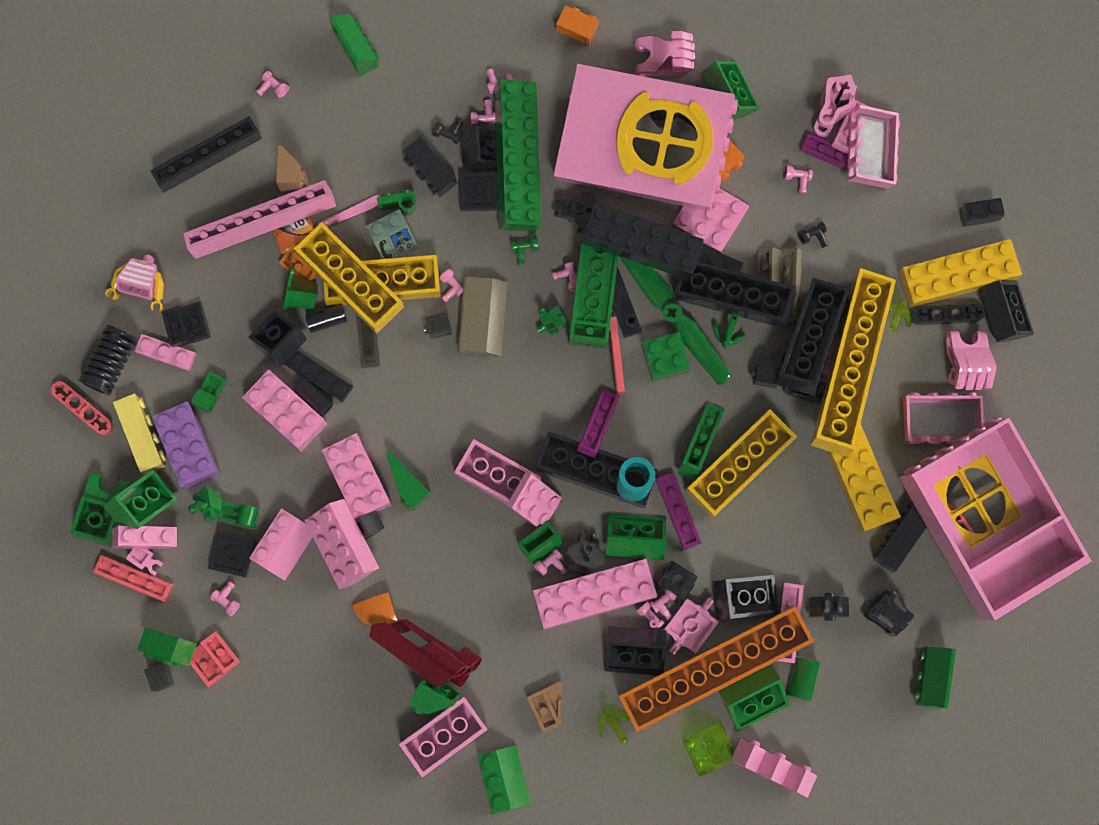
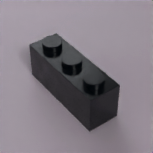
M420 137L403 150V161L409 168L412 166L416 170L415 174L421 181L425 180L428 184L427 188L433 195L437 194L439 197H442L457 184L456 177Z

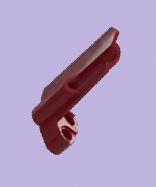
M407 619L399 620L393 624L383 622L371 625L370 639L437 688L449 680L460 688L467 681L470 673L474 672L482 661V658L469 648L464 647L457 652ZM412 630L427 641L428 644L418 647L401 634Z

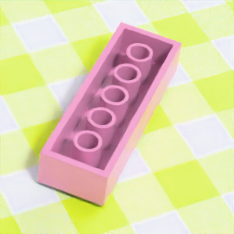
M646 559L533 590L543 630L657 598Z

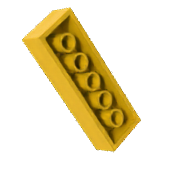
M322 222L294 248L296 254L376 334L404 308L403 302Z
M1009 239L906 266L899 271L898 275L908 306L913 308L977 291L997 281H1015L1022 275L1012 241Z
M437 255L362 261L401 301L441 297ZM324 282V296L327 307L342 304V306L347 305Z
M769 409L699 476L685 492L713 519L782 453L797 436Z
M860 424L854 450L848 457L826 451V454L861 534L900 518V514Z

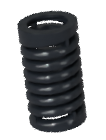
M106 325L100 336L101 341L97 342L94 354L90 356L91 360L87 362L88 367L84 368V372H82L78 381L99 393L110 396L113 391L112 389L115 387L112 382L116 383L118 378L105 371L116 376H121V371L107 364L123 370L125 366L120 362L127 363L128 359L120 354L127 357L131 356L129 350H134V345H136L138 339L116 327Z

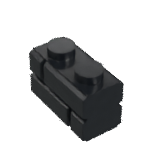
M1001 198L964 203L959 209L963 227L997 222L1005 216Z

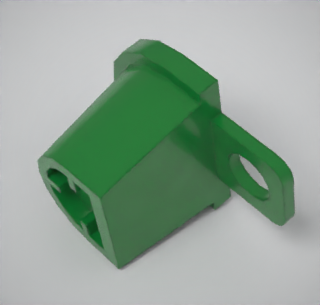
M291 263L284 288L281 309L287 310L288 307L313 309L318 294V283L293 276L295 263Z

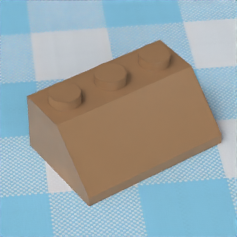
M278 146L276 183L282 196L310 186V183H308V177H306L301 165L283 146Z

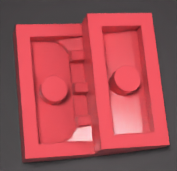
M215 631L195 648L190 666L207 688H209L238 665L240 661L218 632Z

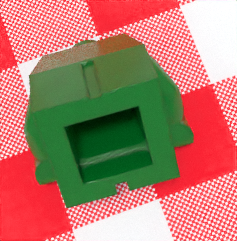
M558 305L550 311L545 310L544 307L538 310L541 317L540 321L542 322V324L536 327L539 333L546 330L551 336L557 335L559 333L558 330L570 324L562 308Z
M206 485L192 495L193 500L196 502L188 506L189 513L196 514L198 508L200 513L203 514L205 521H212L216 518L215 515L221 511L222 500L220 493Z

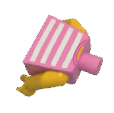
M144 255L142 260L133 258L127 264L117 268L110 284L112 287L105 292L106 297L110 298L111 293L114 292L113 300H118L119 292H123L148 300L155 298V301L151 304V309L154 311V306L160 304V312H162L164 306L161 303V299H163L164 283L161 273L158 272L157 265L153 264L154 258L150 255Z

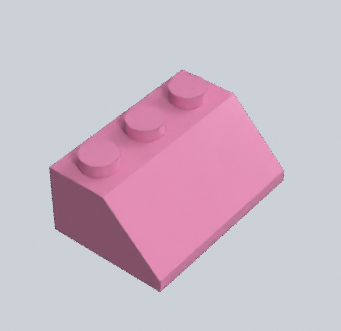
M281 509L249 559L286 581L313 536L307 524Z

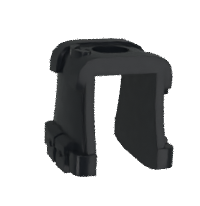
M670 561L667 567L663 569L662 575L659 576L655 585V591L658 594L662 587L678 596L675 605L680 606L690 594L689 592L693 589L698 577L676 562ZM675 575L683 577L684 582L681 586L674 585L672 579Z
M886 590L871 602L863 616L882 628L889 636L896 637L910 624L914 615L905 607L895 590L890 592Z

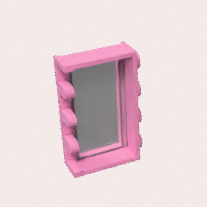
M859 105L850 111L847 182H857L884 189L896 185L898 178L896 171L898 163L897 149L899 145L898 129L900 127L899 113Z
M908 393V396L902 399L904 444H951L961 437L968 436L967 433L984 426L983 396H977V393H966L965 396H958V393H946V396H939V393H927V396H920V393Z

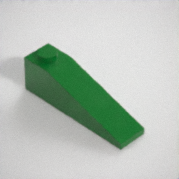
M709 403L706 404L678 475L692 481L697 479L725 410Z

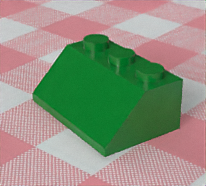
M351 14L330 16L329 20L332 31L359 77L379 67L378 59L380 58L375 49L371 50L369 46L371 43L367 35H362L360 31L362 28L358 20H353Z
M715 61L700 73L703 83L708 89L735 94L738 106L736 115L732 114L731 119H734L733 121L760 109L737 61Z
M152 470L114 496L103 507L115 522L139 529L178 499L157 473Z
M608 513L606 555L664 560L666 518Z
M926 646L924 650H921L919 661L922 662L921 670L919 669L917 672L919 686L914 693L916 706L938 710L948 709L956 649Z
M771 664L719 691L722 702L737 731L790 705L782 680Z
M424 679L418 685L408 705L412 706V710L418 714H429L453 707L463 694L446 684L437 688Z
M516 745L477 755L492 815L531 804Z

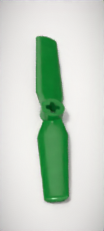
M619 257L650 303L663 311L665 320L673 323L676 333L680 332L683 344L716 384H725L731 377L730 371L697 324L683 314L682 308L675 302L671 289L652 267ZM670 309L677 310L675 312L676 317H669Z

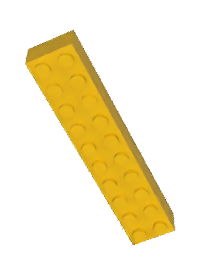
M862 268L854 276L811 446L848 457L854 450L896 279Z

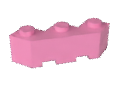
M750 738L748 742L740 739L731 761L808 798L817 775L810 772L812 768L801 763L800 766L794 765L785 760V755L777 751L774 754L767 752L759 747L760 743Z

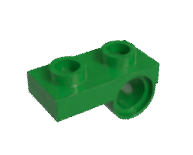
M403 190L395 195L387 193L377 198L379 210L399 207L404 215H411L416 210L417 203L414 191ZM406 201H410L412 203V205L407 208L402 206V204Z
M209 371L201 388L195 392L192 398V406L211 414L227 383V379Z
M222 501L221 511L218 513L216 520L255 529L260 509Z

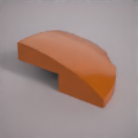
M389 592L352 605L355 614L365 625L371 626L383 622L386 624L398 622Z

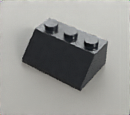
M997 281L980 288L981 299L985 304L986 315L991 323L992 335L996 342H1008L1034 335L1018 281Z
M608 626L605 671L650 675L663 674L667 650V630Z

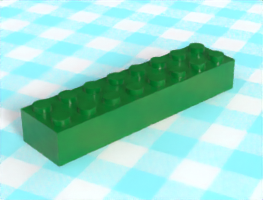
M500 79L494 87L499 230L535 232L542 226L537 83Z

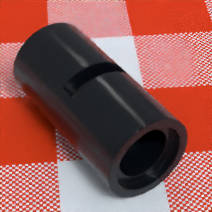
M342 304L305 315L310 333L347 322Z
M303 378L293 389V392L305 403H308L321 417L326 415L334 405L307 378Z

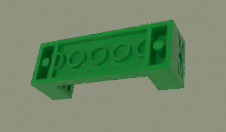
M581 244L569 345L607 349L618 256Z

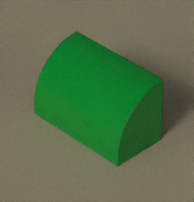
M549 521L517 543L531 566L536 561H540L549 555L554 548L557 549L563 544L560 535Z
M796 657L795 663L792 666L786 695L805 701H812L820 662Z

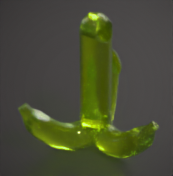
M904 299L899 304H891L888 313L895 310L889 328L891 333L896 332L902 314L905 318L906 326L910 327L912 324L910 313L905 307L907 306V301Z
M605 709L598 725L600 736H604L605 723L607 721L622 744H626L628 739L614 717L629 721V716L618 710L610 711Z

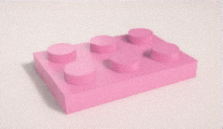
M525 472L507 506L538 529L550 520L562 497L533 474Z

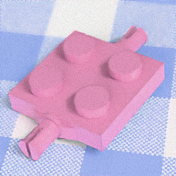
M707 597L702 606L694 604L688 598L664 629L667 630V633L675 641L668 650L675 655L682 646L688 648L694 654L697 653L719 623L708 612V609L714 603L713 600L710 601V598Z

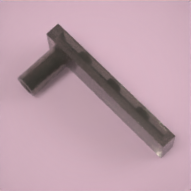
M356 314L361 368L381 367L377 334Z

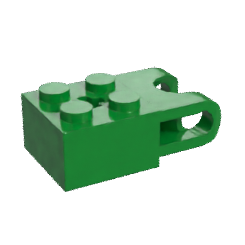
M92 472L84 494L81 497L70 534L75 538L111 547L112 528L117 527L119 523L114 521L103 506L114 496L129 487L130 482L121 480L114 491L110 493L101 491V475L97 472ZM97 518H99L100 523L94 525L93 520L97 521Z

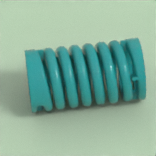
M642 457L630 458L622 464L616 479V488L623 499L636 502L647 496L655 480V470L652 464ZM631 472L638 473L644 478L645 485L633 487L627 483L625 475Z

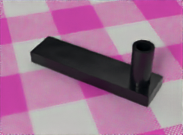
M617 266L612 308L625 339L642 333V329Z

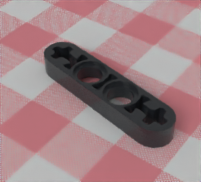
M979 304L919 306L910 313V320L916 325L976 323L983 319L985 310ZM974 309H976V312H979V313H980V314L977 316V318L975 317L974 314H969V315L967 316V319L965 318V317H966V313H971V312L974 311ZM935 310L941 311L943 318L940 320L935 319L933 312ZM953 310H959L962 317L955 319L952 316ZM918 311L921 315H926L929 311V320L928 316H924L921 318V320H919V318L915 317V315L918 313Z

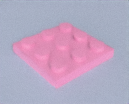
M716 188L715 194L718 196L716 208L712 207L711 211L683 206L672 226L682 232L704 239V245L721 253L749 209V205L724 190Z

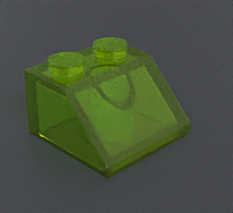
M721 721L682 740L699 777L731 762L735 752Z

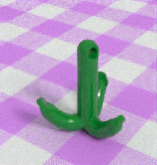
M732 313L724 337L720 332L718 324H714V334L716 339L722 343L724 349L728 348V346L736 345L746 335L745 332H742L737 337L731 339L739 317L737 313Z

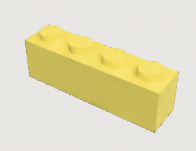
M134 393L113 402L140 473L146 475L152 470L157 471L166 467L164 461L167 459L163 450L158 448L157 444L160 441L156 432L153 433L150 426L153 423L150 416L144 412L146 405L143 398H139Z

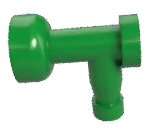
M537 236L531 237L530 241L517 243L511 241L512 253L516 252L518 265L525 264L523 249L531 248L534 252L539 251Z

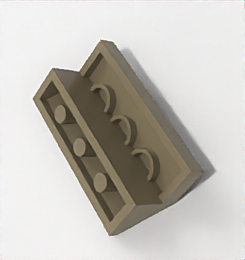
M771 247L758 250L757 277L796 287L797 295L787 325L797 323L800 316L802 249L793 248L781 251Z
M464 277L457 351L471 355L484 353L496 357L501 356L508 282L494 278Z

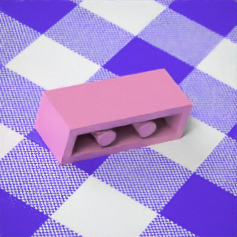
M117 526L112 528V548L172 549L177 547V527L141 526L139 529H134L129 526Z

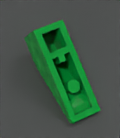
M388 452L386 455L399 495L402 498L400 502L407 509L411 507L413 510H416L431 494Z

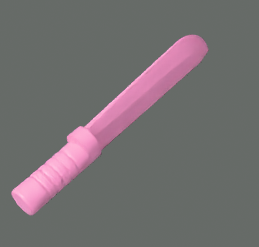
M375 195L321 222L328 227L336 222L340 223L368 211L378 205L377 198L379 195Z

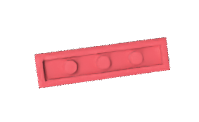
M611 317L609 334L615 389L617 395H624L625 388L617 317Z
M100 555L93 570L95 574L162 602H166L173 586L171 583L104 555Z

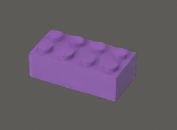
M188 401L152 416L181 488L186 490L220 475L194 409Z

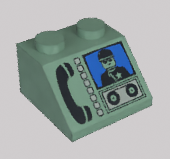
M400 209L366 226L367 232L381 259L399 258L418 248Z

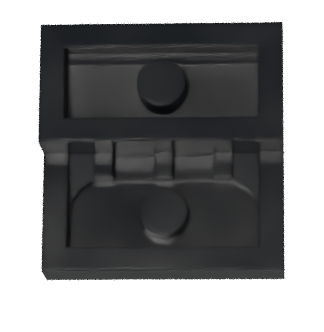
M200 301L184 307L178 305L161 312L171 347L187 345L211 338Z

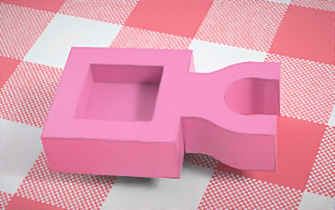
M132 549L126 557V560L140 570L147 567L153 576L157 572L152 570V566L154 564L160 567L163 566V563L159 560L151 559L154 554L148 549Z

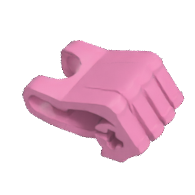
M672 31L671 41H665L654 36L637 38L634 42V47L639 52L650 53V57L644 63L636 66V75L648 78L684 77L694 69L693 60L695 59V53L692 51H694L695 46L692 42L693 34L683 31Z
M851 74L830 77L825 82L820 96L819 116L813 128L814 133L818 137L824 138L828 136L834 124L850 111L857 89ZM838 94H840L842 96L836 106L835 100ZM820 124L822 127L827 128L825 132L820 131L818 125Z
M948 331L945 337L947 355L953 365L948 375L950 384L955 389L964 388L965 390L992 388L997 367L989 348L986 332L976 331L972 336V345H969L962 341L958 331Z

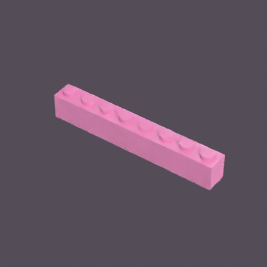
M323 180L183 234L187 249L195 259L336 207V203L330 187Z

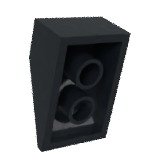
M774 575L713 581L717 620L779 614Z

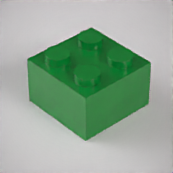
M680 332L642 343V350L651 382L689 372L690 365Z
M145 627L137 650L144 652V657L181 668L182 664L190 665L197 643Z

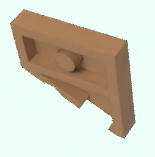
M561 681L526 697L543 734L561 725Z

